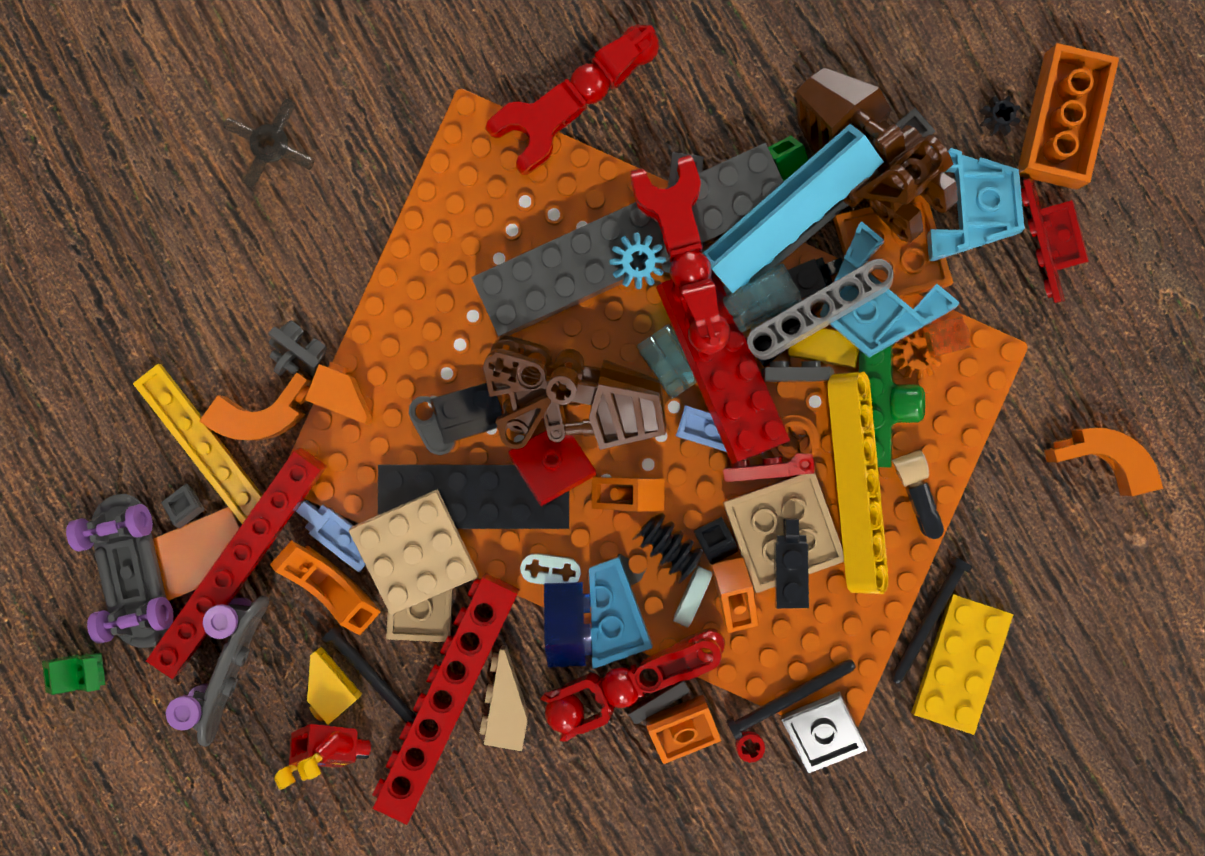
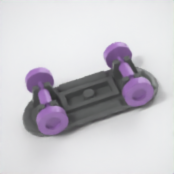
M116 494L106 498L99 504L92 520L89 522L84 518L70 521L66 528V536L69 545L75 551L88 550L94 546L96 563L108 612L102 610L90 614L87 629L91 639L95 643L100 644L111 641L114 635H117L131 646L150 648L159 643L173 623L174 615L172 606L166 599L153 542L151 514L148 508L137 498L128 494Z
M260 596L253 602L243 597L234 598L229 606H214L203 617V627L209 636L216 639H223L228 636L230 638L223 646L209 684H200L194 687L188 696L177 697L169 703L166 709V719L170 726L177 730L194 728L197 731V742L202 747L209 746L217 734L227 699L232 695L237 685L238 679L236 677L239 669L248 658L250 652L248 647L257 625L269 605V598L266 596Z

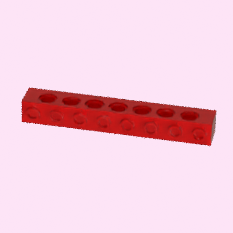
M303 448L293 451L146 660L147 663L172 680L184 670L208 636L203 627L205 613L217 605H230L327 468L326 464Z
M485 573L481 580L477 578L474 580L467 595L472 597L468 609L462 607L455 619L454 625L459 628L454 638L448 635L440 651L445 657L440 666L434 664L426 682L431 684L427 695L421 693L415 703L413 711L418 712L413 723L407 721L399 737L404 743L400 751L393 750L386 764V768L390 769L387 779L380 778L372 796L376 797L377 800L372 809L405 825L408 824L520 589ZM481 603L490 605L493 609V616L490 618L481 617L477 612V605ZM467 632L475 633L479 638V645L474 647L468 646L464 642L463 635ZM453 661L461 662L465 666L466 672L462 675L454 674L450 669V663ZM439 690L449 692L452 701L449 703L440 702L437 699L436 692ZM423 720H434L438 725V730L433 732L426 730L423 726ZM419 748L424 753V758L421 760L414 759L410 755L409 749ZM396 777H406L410 781L411 786L408 788L400 787L396 782Z

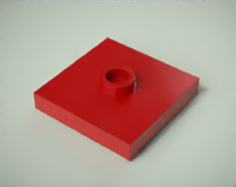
M546 430L529 439L527 445L523 448L508 451L510 459L540 506L596 476L595 468L573 435L565 436L560 442H553L549 439Z

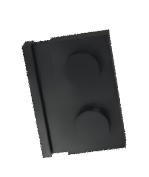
M487 383L430 400L444 445L498 429L496 419L502 415V409L498 397L489 396Z

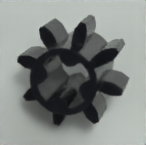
M994 96L989 100L990 107L984 106L979 111L985 115L980 127L986 126L990 130V136H993L1000 130L1006 136L1011 132L1010 125L1016 126L1021 122L1016 117L1017 111L1021 107L1020 105L1014 106L1010 102V96H1007L1002 101H999ZM996 114H997V115L1003 114V115H1004V118H1003V117L997 118V117H996Z

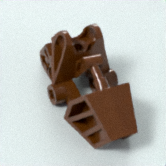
M824 67L810 76L796 91L798 125L814 155L849 124L862 132L867 139L871 135L875 138L873 140L874 149L884 163L878 167L879 172L876 175L873 173L850 191L849 195L843 199L847 205L855 207L864 198L869 199L870 206L901 240L911 243L923 232L921 210L910 203L915 197L921 195L940 213H945L957 203L956 181L943 173L953 165L946 147L931 134L922 137L919 131L910 125H906L902 129L895 124L889 125L887 120L892 110L879 87Z
M503 336L496 340L484 362L483 370L489 396L509 394L510 396L502 405L504 414L496 419L500 438L509 448L519 449L527 445L542 417H544L547 435L551 441L560 442L568 435L583 434L584 437L595 436L600 450L666 434V418L661 383L656 378L605 359L601 368L584 366L582 355L574 349L562 350L558 354L555 363H553L551 353L545 346L512 336ZM504 345L510 346L509 350L502 348ZM521 348L524 349L523 354H520ZM531 353H540L545 357L546 364L543 365L541 361L528 356ZM565 363H572V369L565 367ZM559 383L566 385V390L559 389ZM570 402L591 405L589 419H583L582 422L567 423L563 405ZM509 428L515 433L525 434V437L518 442L511 441L507 437L506 430Z

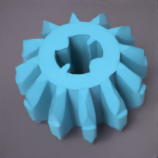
M636 232L633 233V245H631L626 236H623L620 240L625 249L623 250L618 246L612 247V251L621 256L620 259H610L609 264L621 265V268L613 272L615 278L626 273L622 285L627 287L634 277L635 288L641 289L642 277H644L649 285H653L655 282L650 273L653 272L659 276L663 274L661 269L655 267V262L664 263L666 258L662 256L655 257L654 255L662 249L661 244L649 248L653 239L651 235H647L643 243L640 244V234ZM636 251L637 255L643 254L645 256V259L642 261L643 268L640 270L636 266L632 268L629 264L633 261L631 254Z

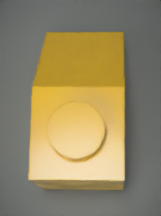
M320 647L310 655L307 702L311 705L309 709L313 716L321 722L324 720L329 725L351 706L362 693L328 653Z

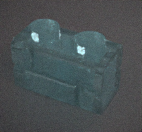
M782 263L749 280L746 285L740 287L734 293L731 291L727 292L723 298V303L730 315L733 316V320L739 330L744 332L749 328L754 330L756 327L767 322L769 318L798 304L801 293L794 281H792L787 268Z
M669 324L636 346L656 378L660 380L662 387L671 400L697 383L677 335Z

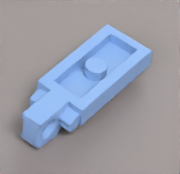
M685 405L676 436L727 452L711 414Z
M303 501L296 512L309 521L305 526L310 531L309 534L357 572H361L365 567V563L349 533V529L353 525L324 504L318 509L309 501Z

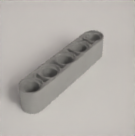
M883 259L869 261L756 327L750 332L747 339L750 351L759 359H770L885 293L893 283L892 266ZM881 269L886 272L888 278L881 284H875L871 282L868 276L873 270ZM844 287H855L859 292L858 296L852 301L842 299L840 292ZM817 303H825L829 306L830 311L825 317L817 318L811 314L812 307ZM790 319H795L801 323L799 331L793 335L786 334L783 331L784 323ZM760 336H768L772 339V345L766 351L755 349V341Z

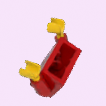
M309 724L291 733L289 766L280 769L275 774L274 780L278 788L282 790L296 782L292 774L296 770L299 772L302 781L321 774L319 766L343 767L354 763L356 758L368 759L371 751L370 740L357 739L358 732L354 728Z

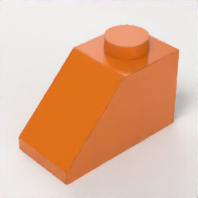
M331 361L328 367L319 364L305 400L359 422L371 424L373 418L355 377L346 374L348 368Z
M593 477L592 509L636 512L664 511L665 479Z
M741 557L713 564L715 585L727 633L758 626L753 586L744 558Z

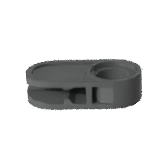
M427 396L417 397L409 406V416L423 443L433 454L444 455L453 450L456 441L444 445L434 411L432 417L426 421L420 420L416 415L417 406L423 402L431 404L430 400L432 398Z

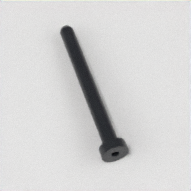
M952 556L949 562L953 564L950 572L891 675V680L897 684L902 683L963 573H970L973 567L955 556Z
M339 624L321 638L326 644L331 641L405 723L407 721L414 722L417 715L340 633L343 628Z
M852 659L845 660L735 721L731 717L726 720V723L737 741L743 737L741 732L851 673L856 666Z

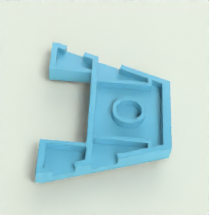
M953 148L948 150L953 165L945 172L955 173L959 230L930 229L927 233L929 261H936L1020 234L1025 229L1019 169L981 157L977 160L962 155V151Z
M862 221L856 229L854 238L834 282L863 266L884 243V239ZM871 273L868 277L871 282L881 284ZM936 284L921 302L912 309L888 289L885 293L830 325L870 358L952 311L960 302ZM847 286L841 290L840 297L846 301H852L858 296L859 292L855 287ZM825 303L820 312V317H825L830 311L829 306Z

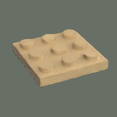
M815 473L797 475L723 502L755 593L775 587L774 543H776V535H784V518L799 519V535H806L808 543L809 574L844 562L843 549Z
M438 489L352 526L349 529V533L390 615L478 578V571Z

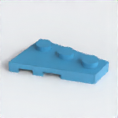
M620 556L591 566L589 568L592 625V669L651 649L653 644Z

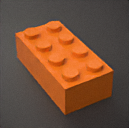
M1056 43L1044 54L1018 165L1020 177L1031 178L1075 190L1091 182L1119 62L1118 57Z

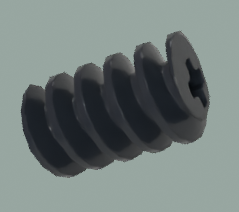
M660 513L647 521L632 540L642 536L643 540L640 547L643 549L652 545L653 548L649 556L652 558L662 554L659 565L663 566L670 562L672 565L668 573L672 575L680 571L681 575L678 583H681L700 562L703 550L697 548L690 551L694 542L688 539L681 543L684 533L680 530L671 534L675 524L671 521L662 525L665 515Z

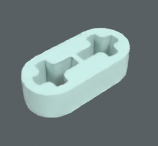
M533 553L526 556L520 566L523 578L528 582L536 584L571 587L578 582L581 575V568L578 562L569 557ZM533 559H537L540 566L549 567V572L541 571L538 572L537 577L531 576V571L526 569V565L532 564ZM568 563L571 564V570L576 571V575L570 576L569 581H564L561 574L552 573L553 568L563 569L564 564Z
M700 566L696 567L676 610L674 622L687 628L690 626L710 583L713 572Z

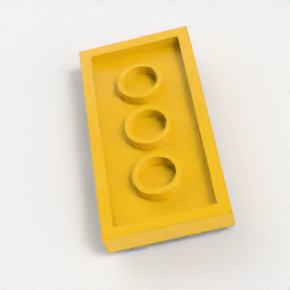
M952 594L947 602L911 713L915 716L975 735L1014 614Z

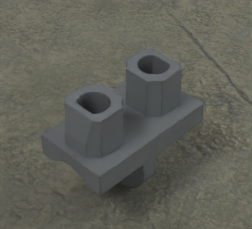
M292 320L280 329L274 326L268 333L271 337L269 345L276 349L269 356L277 362L274 372L280 376L287 370L295 375L296 372L299 373L301 368L314 378L318 365L327 352V347L314 338L305 348L297 344L296 342L303 336V330Z

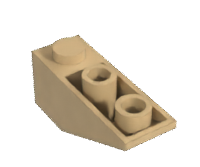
M502 645L499 653L494 652L490 671L496 672L494 685L488 684L485 703L490 704L489 716L483 715L480 734L485 735L484 745L522 751L529 712L508 648Z

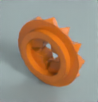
M919 329L893 344V364L896 370L907 378L924 379L933 375L942 364L941 360L944 350L940 346L939 338L935 337L928 330ZM912 346H915L917 349L928 347L922 354L924 362H921L919 359L907 362L914 353L911 349Z
M789 415L781 418L787 434L789 433L788 427L794 435L801 436L806 434V437L798 442L799 453L813 454L814 457L820 443L819 433L815 425L809 419L799 415ZM780 445L770 449L774 457H782V463L790 462L797 453L793 446Z

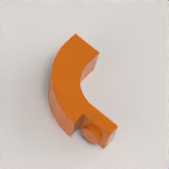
M296 372L275 403L258 412L245 410L228 397L217 395L199 422L224 437L236 440L258 441L277 437L289 431L305 416V413L296 408L298 403L302 405L306 401L305 398L312 380L304 374Z
M1107 428L1071 430L1073 439L1067 438L1053 442L1054 448L1044 450L1047 462L1057 463L1089 454L1102 458L1110 465L1115 474L1120 496H1136L1163 489L1157 466L1150 454L1136 440L1116 430Z
M291 540L270 564L275 572L295 582L314 595L331 612L341 626L358 635H361L381 612L371 598L352 579L309 546L304 548Z

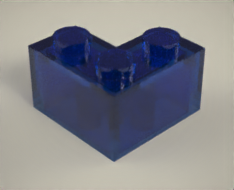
M583 582L544 583V645L548 667L586 666V655H592L591 624H584V613H590V594L583 593Z

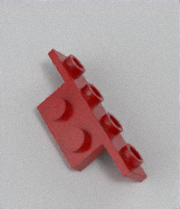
M1031 178L1024 179L1025 187L1021 188V196L1024 206H1030L1033 218L1028 219L1032 237L1037 236L1040 249H1036L1039 266L1041 268L1045 267L1048 279L1044 280L1045 291L1048 298L1053 297L1055 303L1063 302L1065 298L1058 270L1089 262L1074 201L1070 200L1041 209L1035 181Z

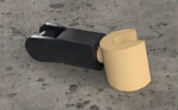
M917 450L893 459L892 462L897 469L896 473L904 487L908 486L906 491L913 511L916 514L920 531L931 539L940 538L943 535L944 526L938 511H936L937 508L928 482L921 481L929 477V467L925 455L921 450Z

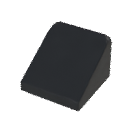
M722 517L694 530V534L711 565L738 552L736 542Z

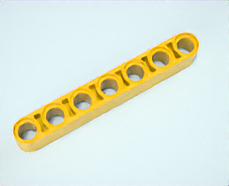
M865 372L832 374L828 380V399L847 588L851 593L884 594L888 588V567L870 381Z

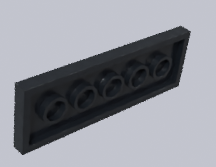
M378 465V515L438 489L457 529H569L570 490L540 506L515 465Z

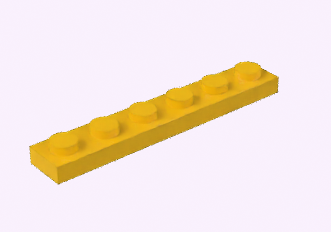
M161 364L155 365L136 380L133 385L237 519L243 524L263 494L214 431L199 422L202 416Z

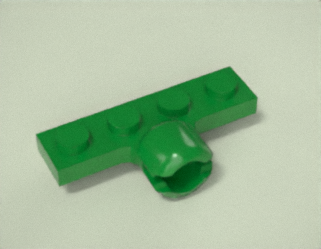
M893 345L870 358L859 350V372H865L870 381L878 467L888 468L892 467V429L894 424L918 423L923 420L925 415V392L923 387L918 384H895L893 381Z

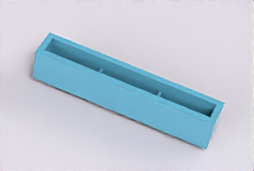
M849 124L703 252L711 263V269L732 293L746 285L752 276L764 266L770 264L775 256L789 244L794 243L813 223L821 220L828 210L839 201L845 199L851 190L864 179L870 177L884 163L867 137Z

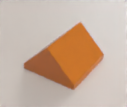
M704 695L663 710L645 719L646 728L663 765L722 741Z

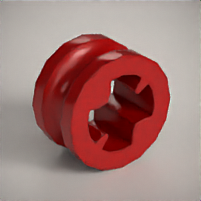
M743 732V737L735 743L736 751L745 762H757L764 755L765 744L756 732ZM751 739L753 743L758 742L759 746L754 747L756 752L749 754L747 750L742 751V746H746L744 741Z

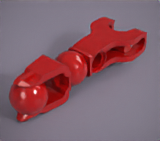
M640 24L627 28L620 38L607 44L595 53V57L592 58V64L587 63L577 67L572 73L570 81L568 78L534 103L509 102L487 121L485 130L494 138H500L511 131H521L528 136L529 145L518 156L516 161V168L521 175L530 174L550 159L555 135L585 111L587 104H595L601 101L607 95L609 88L611 90L613 88L617 89L639 65H645L657 56L660 46L655 29L651 25Z
M687 155L680 157L678 160L677 172L679 180L671 188L659 189L652 185L644 169L631 171V185L638 209L659 224L669 260L672 262L670 276L674 284L680 288L681 305L690 322L688 329L689 341L699 352L713 354L722 350L728 344L730 327L726 320L719 315L716 287L714 281L710 279L712 274L711 263L702 253L703 247L692 207L696 204L699 197L701 180L693 157Z
M714 628L704 629L644 659L638 667L636 664H633L629 669L624 667L615 668L606 673L604 678H600L597 673L590 672L565 684L561 688L545 692L540 700L547 703L545 706L546 723L552 730L561 733L559 741L563 742L570 740L578 734H584L606 725L615 707H630L637 702L639 697H643L645 693L656 692L677 682L696 678L715 669L721 661L725 648V639ZM701 648H707L710 652L706 653ZM647 668L653 669L658 675V680H646L642 671ZM589 688L595 693V700L601 704L602 709L601 712L584 719L583 703L577 696L572 694Z

